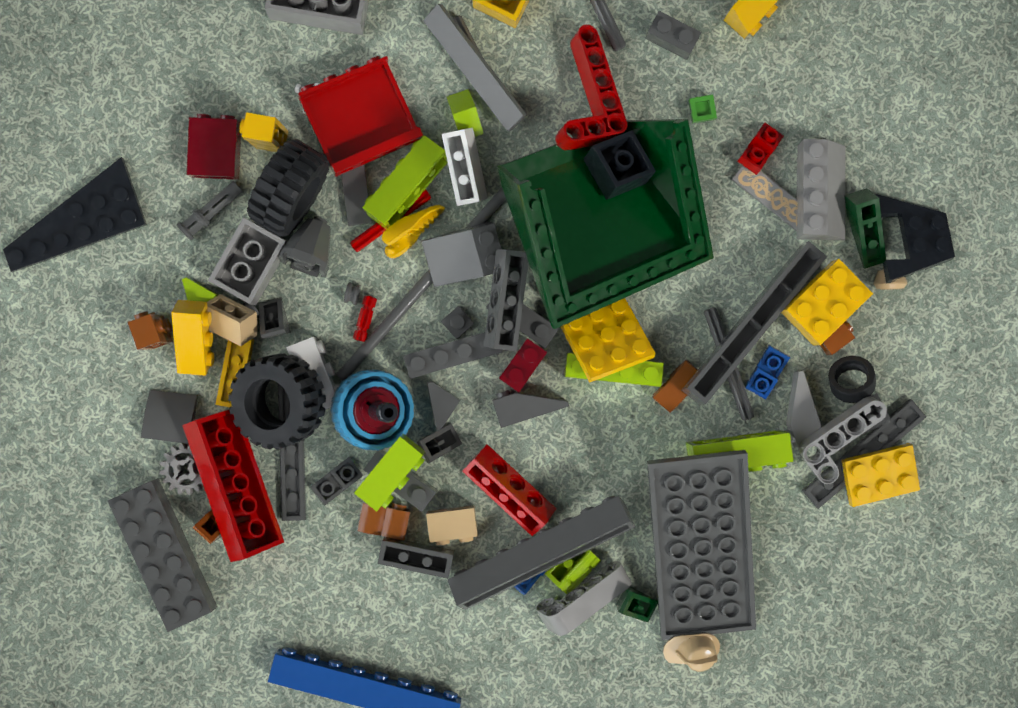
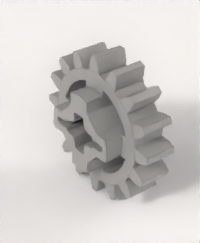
M181 443L179 448L172 446V453H164L167 461L160 462V465L165 467V470L159 472L161 475H166V478L162 481L163 484L170 482L169 490L178 488V494H182L186 490L187 495L193 493V488L197 492L202 490L201 484L203 485L190 446L187 448L186 443ZM181 453L190 454V456H188L186 459H183L178 455ZM189 463L188 471L190 472L183 474L185 469L183 465ZM185 479L195 481L193 484L182 483Z

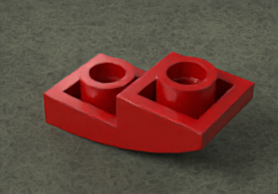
M764 122L737 162L757 175L784 135Z

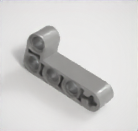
M873 397L863 398L799 444L798 452L822 483H834L839 477V469L830 456L882 421L887 414L885 404ZM872 405L875 406V407H874V411H875V412H874L873 414L870 413V412H871V408H870V407H871ZM852 418H856V426L852 429H848V421ZM832 432H836V440L831 443H828V435ZM812 446H816V453L813 456H807V450ZM825 466H830V472L825 476H821V469Z
M615 561L606 565L561 600L552 597L544 599L536 606V610L549 631L558 636H563L574 630L627 590L631 585V580L621 562Z

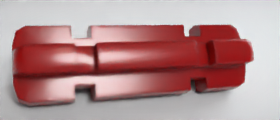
M365 295L363 298V308L360 309L356 324L358 327L353 335V339L357 341H366L368 335L366 331L370 327L374 313L372 309L373 307L375 308L377 302L375 297Z

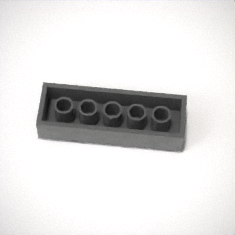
M159 478L108 500L109 506L167 632L214 611L218 606Z

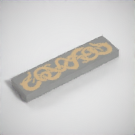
M742 165L731 180L797 231L798 200L761 171L755 175Z

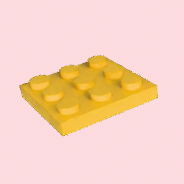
M626 298L561 326L589 383L650 360L656 354Z

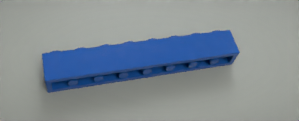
M284 647L283 650L279 649L276 652L268 679L269 683L363 708H460L462 699L457 697L458 694L453 691L445 690L444 693L434 691L435 688L431 685L421 684V687L411 685L412 681L405 678H398L397 681L389 679V675L386 673L375 672V675L370 674L363 667L342 666L343 663L338 660L322 661L319 660L320 657L311 653L303 656L296 654L297 650L289 647Z

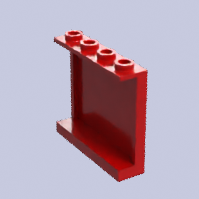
M375 56L369 59L364 66H351L345 70V74L340 76L336 74L330 75L323 79V83L316 86L314 83L301 88L302 92L298 93V99L335 177L413 144L423 136L420 127L416 126L392 74L387 56L383 58Z

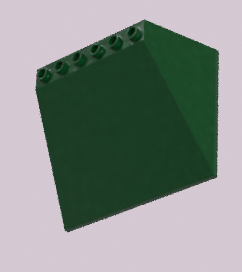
M688 119L627 120V128L622 134L633 130L656 172L645 185L608 200L605 199L583 160L592 146L563 150L555 144L497 166L503 192L553 329L559 328L714 258Z

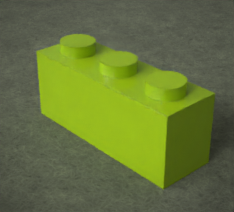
M403 433L354 494L376 512L381 506L386 508L394 499L391 495L396 488L401 490L410 479L406 476L410 470L417 471L425 461L422 456L426 451Z

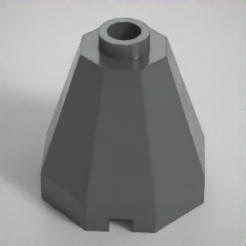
M317 216L314 219L308 218L282 247L278 256L280 262L286 265L287 261L292 263L290 268L314 277H318L320 273L321 277L326 278L329 270L331 228L327 225L328 222Z

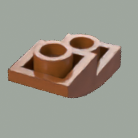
M686 359L653 394V399L671 413L688 396L682 391V388L698 369Z

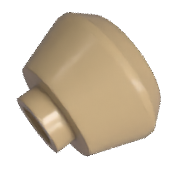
M883 269L877 272L873 285L876 289L881 290L904 289L907 285L906 277H902L895 282L886 283Z

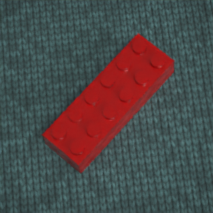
M228 409L182 426L230 562H235L284 543V539L249 439L240 433L242 431L240 427L235 426L233 422L235 420L234 415L230 414Z

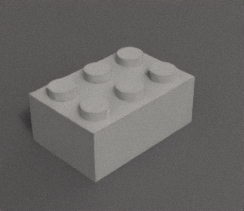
M243 217L208 281L251 305H257L280 264L278 256L287 241Z

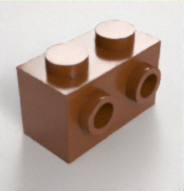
M146 311L134 315L135 320L128 322L137 350H152L173 342L170 335L172 325L168 318H164V315H156L155 312L148 313Z

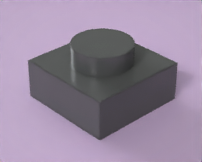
M459 306L441 320L443 325L456 339L474 324Z

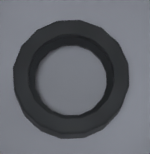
M853 355L842 357L830 367L828 373L830 389L837 399L846 403H858L863 398L870 397L875 391L876 375L874 367L863 357ZM858 370L866 374L867 381L859 388L848 389L838 384V377L846 371Z

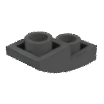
M348 457L313 484L310 489L325 506L360 479L363 474Z

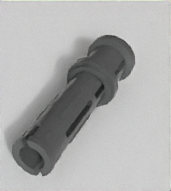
M232 181L200 210L198 208L192 211L193 214L182 223L178 222V228L188 239H194L193 235L203 227H208L209 220L238 195L243 193L242 189ZM229 194L228 197H226L221 203H219L215 208H213V206L216 203H218L222 198ZM195 221H197V223L189 229V226H191Z

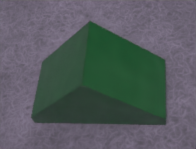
M631 586L621 594L616 603L618 612L644 622H649L658 605L657 600Z

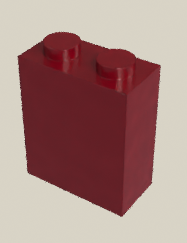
M197 114V117H189L186 175L191 178L239 180L240 121L232 115H221L220 118H211V115Z
M527 338L499 379L517 392H520L547 352Z

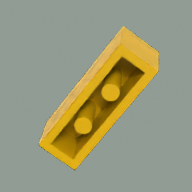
M246 112L245 119L242 118L240 122L242 137L256 149L277 152L278 148L287 141L288 130L276 117Z
M177 300L171 312L177 373L206 376L209 368L213 367L215 360L214 352H211L213 333L209 332L212 319L211 312H208L207 302Z

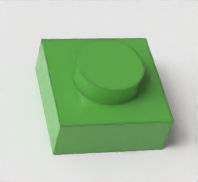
M713 95L695 97L688 100L692 124L717 119Z

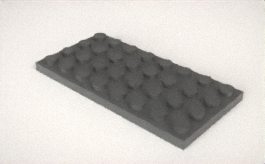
M746 450L647 461L661 639L669 640L675 636L700 633L713 635L756 630L748 454Z

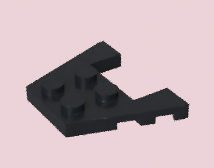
M875 194L879 197L881 218L898 217L906 259H890L883 262L886 283H892L902 277L911 276L918 271L927 270L946 263L955 257L946 213Z

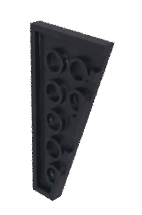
M124 158L118 159L5 247L3 251L10 271L16 272L146 226L147 223Z

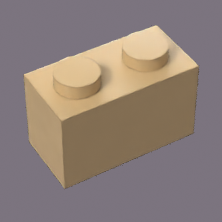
M221 294L207 302L208 312H211L212 315L209 326L211 332L239 346L244 345L257 336L256 311Z
M474 505L427 511L426 513L430 543L436 542V545L450 544V540L459 539V542H470L474 540L473 537L478 536Z

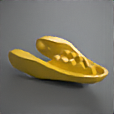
M442 205L427 207L419 212L402 217L387 228L382 235L383 242L387 244L384 250L386 256L397 258L404 254L416 243L420 234L425 232V228L428 229L429 224H433L434 219L444 212L445 207Z

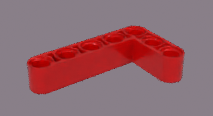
M588 24L582 25L571 39L570 47L593 116L569 120L564 124L555 137L557 145L563 150L596 145L621 135L627 128V120L596 28Z

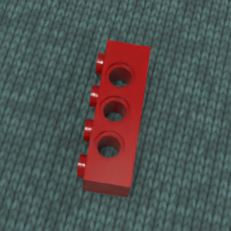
M488 444L462 470L466 476L531 536L535 535L547 524L557 509Z

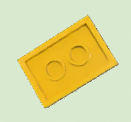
M910 443L841 460L848 501L852 507L920 490L914 449Z

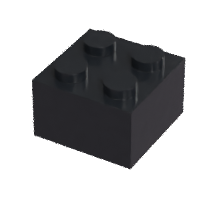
M633 130L593 145L583 159L606 200L645 185L656 172Z

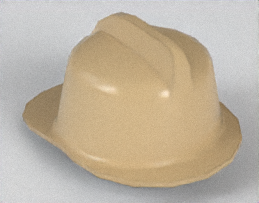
M709 633L680 635L667 641L664 645L663 654L669 663L687 664L692 670L703 672L710 669L718 661L717 655L720 650V643L714 635Z

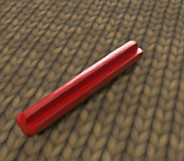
M426 189L403 217L410 215L431 199V195ZM375 223L353 239L350 245L356 252H359L381 236L386 229Z

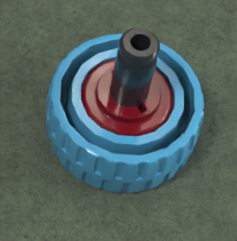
M363 370L351 374L336 388L331 400V419L336 431L351 445L365 450H383L393 446L403 433L407 434L414 418V402L408 387L398 377L382 370Z

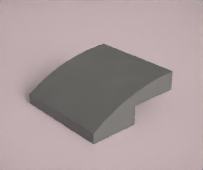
M150 390L143 418L141 438L189 444L182 425L195 419L198 395Z

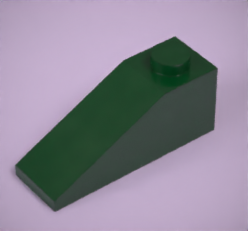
M867 188L844 195L848 221L863 268L866 269L882 264L886 260L879 197Z

